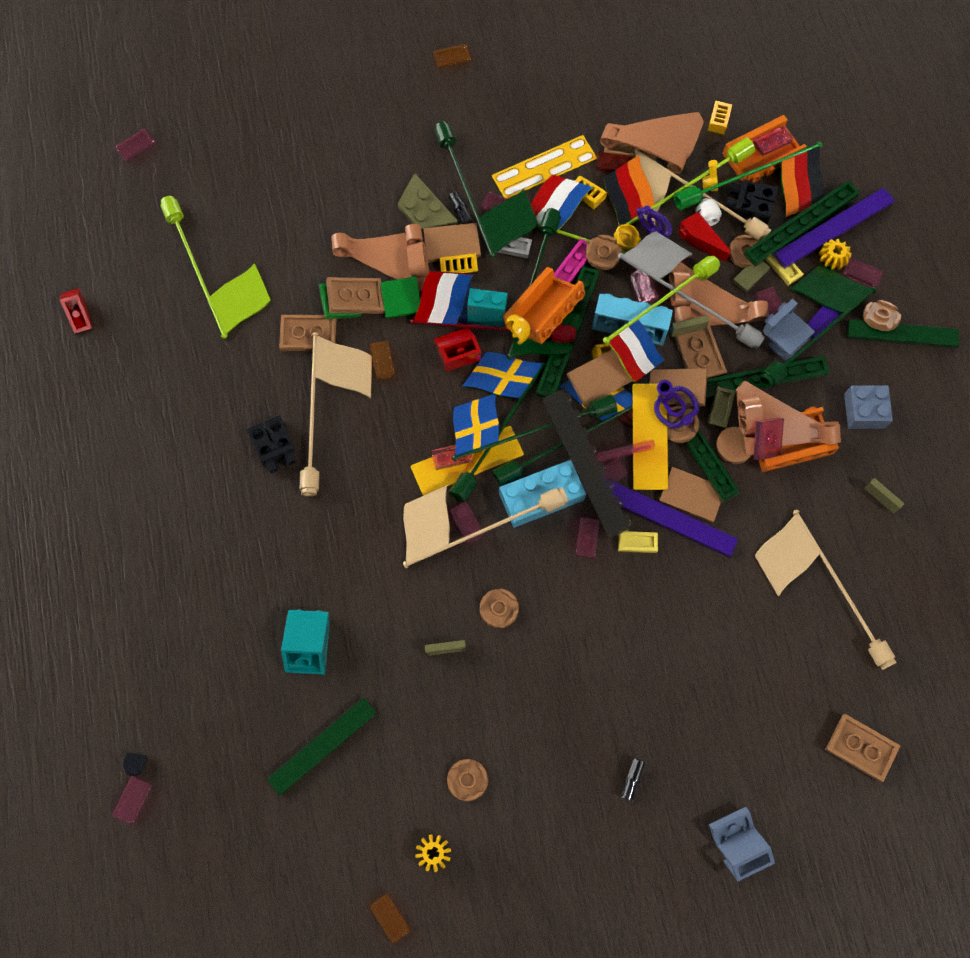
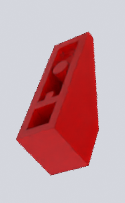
M699 212L681 222L678 230L679 235L689 245L724 262L728 259L731 252L730 249Z

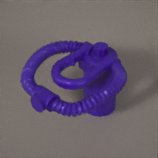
M649 205L644 208H637L636 212L640 222L649 234L656 231L665 237H669L672 234V226L664 215L654 211ZM643 214L648 215V216H647V221H648L649 225H648L647 222L645 221V218H644V215H643ZM651 218H654L658 222L659 229L655 227V222L652 221ZM663 223L666 225L667 232L664 229Z
M668 380L660 381L657 385L659 396L654 404V413L657 419L665 424L666 427L673 429L679 428L683 424L686 426L690 425L693 422L692 418L699 411V403L693 392L683 386L673 387ZM677 391H682L691 399L693 411L691 414H687L680 419L681 421L670 423L661 415L659 406L663 403L671 416L679 417L683 415L686 410V404L676 394ZM674 397L682 405V410L678 413L673 412L667 404Z

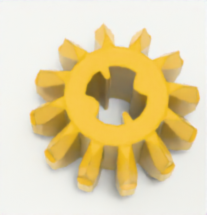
M831 239L828 243L823 244L819 252V256H821L820 262H825V267L829 265L831 270L835 267L839 270L849 262L852 254L849 252L850 247L845 246L846 241L840 243L839 239L836 241Z
M432 834L429 835L430 843H427L426 839L422 838L421 841L425 847L420 845L416 847V849L423 851L422 854H416L415 857L424 858V860L419 862V866L424 865L425 862L428 863L426 871H429L431 864H433L434 872H437V863L444 869L446 866L441 860L450 861L451 859L448 856H444V853L451 852V848L443 849L448 841L445 840L440 845V835L437 836L436 842H433ZM433 847L438 848L436 852H439V856L430 859V854H427L428 850H432Z

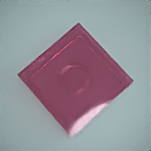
M784 418L756 421L753 459L763 460L781 455Z

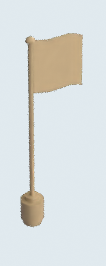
M638 148L634 149V154L636 156L639 155L641 167L651 187L655 204L664 199L671 176L684 185L688 183L640 152ZM703 193V197L713 199L707 194ZM716 201L720 208L745 223L744 228L746 229L744 232L757 241L771 233L772 230L769 226L758 218L754 217L753 219L745 220ZM660 206L655 208L654 211L658 212Z
M313 332L311 335L313 337L309 456L308 467L300 471L299 486L303 496H316L317 491H319V471L312 467L315 378L332 386L359 392L371 399L372 356L359 349L328 341L319 337L317 332Z
M447 486L406 503L403 520L407 548L406 561L403 562V567L408 568L411 564L536 509L542 508L543 511L547 510L549 513L563 507L565 503L569 502L563 487L559 489L557 487L540 495L541 499L538 500V505L452 543H449L450 523L446 504Z
M794 510L793 517L786 526L765 542L755 555L777 596L779 597L784 588L807 570L818 555H820L870 637L872 643L869 644L871 648L868 649V652L876 665L884 670L897 663L894 659L895 655L886 640L883 642L880 639L875 640L801 518L800 511Z

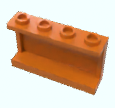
M785 115L725 145L722 153L725 158H727L728 148L745 137L749 138L755 146V153L738 164L728 161L738 176L807 148L805 144L800 146L785 125L788 119ZM781 163L743 177L741 181L743 182L744 179L755 183L761 177L769 176L776 169L781 168Z
M546 267L504 314L503 319L506 328L509 330L506 319L513 314L519 315L526 319L530 325L529 339L542 344L550 337L555 328L562 323L568 313L573 310L574 306L583 299L585 295L583 282L578 281L575 285L555 277L553 269Z
M813 406L801 412L819 423L824 422L822 417L823 407L816 408V406ZM802 443L763 449V453L756 454L763 473L832 455L839 449L838 444Z

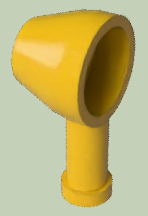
M716 160L708 162L710 175L702 178L703 190L718 184V164Z

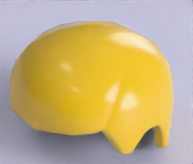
M630 224L620 225L614 233V238L617 240L616 243L621 246L623 251L632 250L641 241L639 232Z
M515 314L510 315L506 319V324L513 333V338L518 337V344L520 345L529 338L531 328L528 321L523 317Z

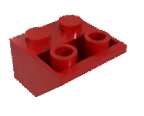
M463 328L434 339L446 372L481 360V349L475 335L469 328Z

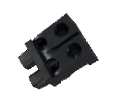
M744 179L742 184L732 182L729 194L738 196V199L728 197L725 207L734 211L742 218L753 219L756 217L768 225L778 188L748 182V180Z
M280 415L265 421L272 440L269 439L262 423L246 429L262 464L271 474L280 470L277 462L284 459L287 466L296 463L294 455L296 452Z

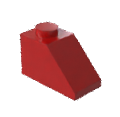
M77 288L61 293L60 302L74 334L91 329L92 324L87 305L80 289Z

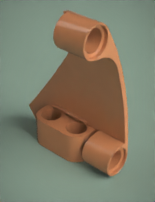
M695 112L651 119L625 126L607 124L600 143L606 148H613L618 144H626L641 149L669 162L667 169L674 174H680L687 158L694 149L704 121L700 113Z
M419 224L407 225L405 233L376 238L354 239L345 233H335L331 236L333 255L337 257H352L395 280L416 276L419 290L422 291L423 283L429 273V264Z
M680 262L669 273V284L675 288L692 277L694 271ZM695 278L680 289L681 292L733 324L764 321L769 317L767 301H751L747 303L707 279L702 281ZM674 293L670 296L671 304L674 306L675 323L707 315L710 320V326L727 325L681 295Z
M745 380L736 389L739 427L744 435L745 454H761L763 449L794 444H837L841 442L839 422L819 423Z

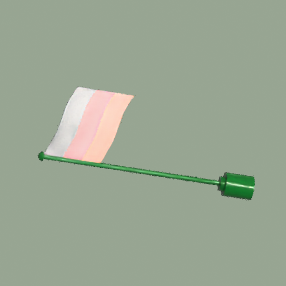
M817 142L816 145L704 190L696 186L689 187L674 193V202L679 210H683L700 203L703 193L781 163L785 217L807 209L824 197V186L820 170V148L822 143Z

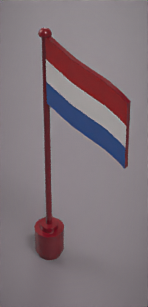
M429 271L423 283L419 308L415 318L410 320L411 325L425 324L510 331L506 327L457 323L464 307L467 287L474 274ZM560 324L551 333L549 338H552V342L557 343L575 342L576 327Z

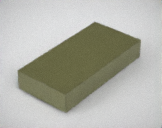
M765 262L756 267L746 266L733 279V283L747 293L771 267Z
M706 315L672 324L669 332L671 337L705 330L710 320Z
M719 386L716 387L707 423L724 428L727 427L736 391Z
M875 478L864 487L866 491L893 514L904 505V502Z
M465 640L425 645L427 656L466 650Z

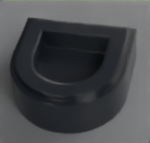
M126 753L123 761L125 773L129 776L141 774L148 760L147 755Z

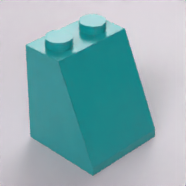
M470 288L467 305L468 324L504 327L503 316L506 313L508 293Z
M300 609L288 610L281 647L285 673L325 675L330 627L329 612L320 610L303 611Z

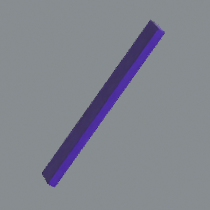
M882 188L775 252L774 257L786 269L822 247L824 243L837 238L890 206L895 200L885 188Z
M596 474L588 493L727 557L732 555L738 541L737 538L598 474Z

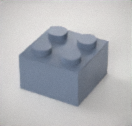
M850 386L845 392L848 429H885L893 421L889 386Z

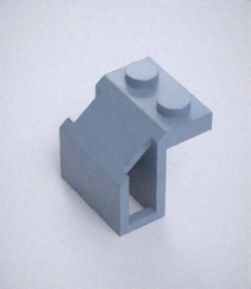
M793 299L788 303L784 302L777 309L778 313L775 315L772 313L765 320L766 325L763 329L764 334L770 339V343H768L769 348L785 362L815 332L793 312L798 304Z
M746 807L709 824L713 840L726 858L723 861L737 882L775 864L771 847L755 829L750 811Z

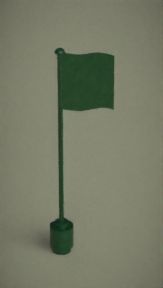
M446 121L437 123L434 132L441 148L449 149L490 252L489 257L495 258L496 253L507 244L528 234L538 226V221L525 190L523 189L513 198L493 207L479 217L452 149L456 143L452 128Z
M548 208L544 212L539 228L544 235V239L530 285L535 281L547 238L557 233L561 220V213L557 209ZM581 312L568 314L561 324L572 325L577 330ZM516 337L513 338L509 354L506 357L511 360L514 356L530 354L570 353L573 342L557 343L552 342V338H547L540 344L528 338L519 345V339Z
M823 266L816 267L793 286L790 291L802 294L820 305L842 314L784 364L775 361L767 367L759 377L760 383L766 388L774 387L787 376L786 366L869 295L876 293L877 289L856 283Z

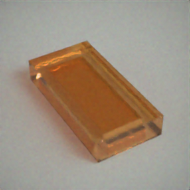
M466 44L434 51L438 68L471 61Z
M388 340L370 344L377 380L394 377L395 373Z
M388 893L369 906L393 944L411 931Z

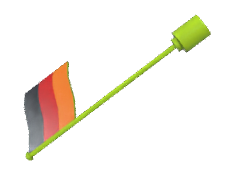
M745 137L728 148L727 158L718 163L717 168L728 161L738 164L755 153L753 142ZM639 155L604 177L606 191L616 211L619 226L624 224L631 225L639 219L636 212L637 208H644L649 205L654 210L674 197V193L688 188L708 175L710 169L655 204L651 187L641 167Z

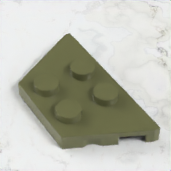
M414 174L398 202L400 211L412 224H419L421 232H423V228L441 227L448 224L457 225L458 220L424 182Z

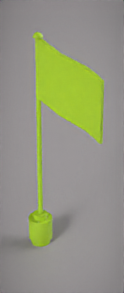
M166 196L161 199L160 205L165 219L168 223L176 224L221 331V338L226 339L228 337L227 333L240 322L262 310L271 301L255 263L245 273L227 282L210 296L179 224L184 217L180 205L173 196Z

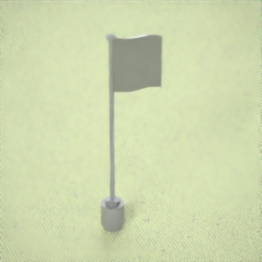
M656 231L647 235L632 250L625 254L619 253L618 259L620 260L621 258L664 286L674 290L675 287L661 278L671 273L682 260L692 256V253ZM680 290L676 292L736 329V339L750 348L754 347L757 349L764 340L765 336L762 335V332L746 323L744 326L741 324L738 327Z

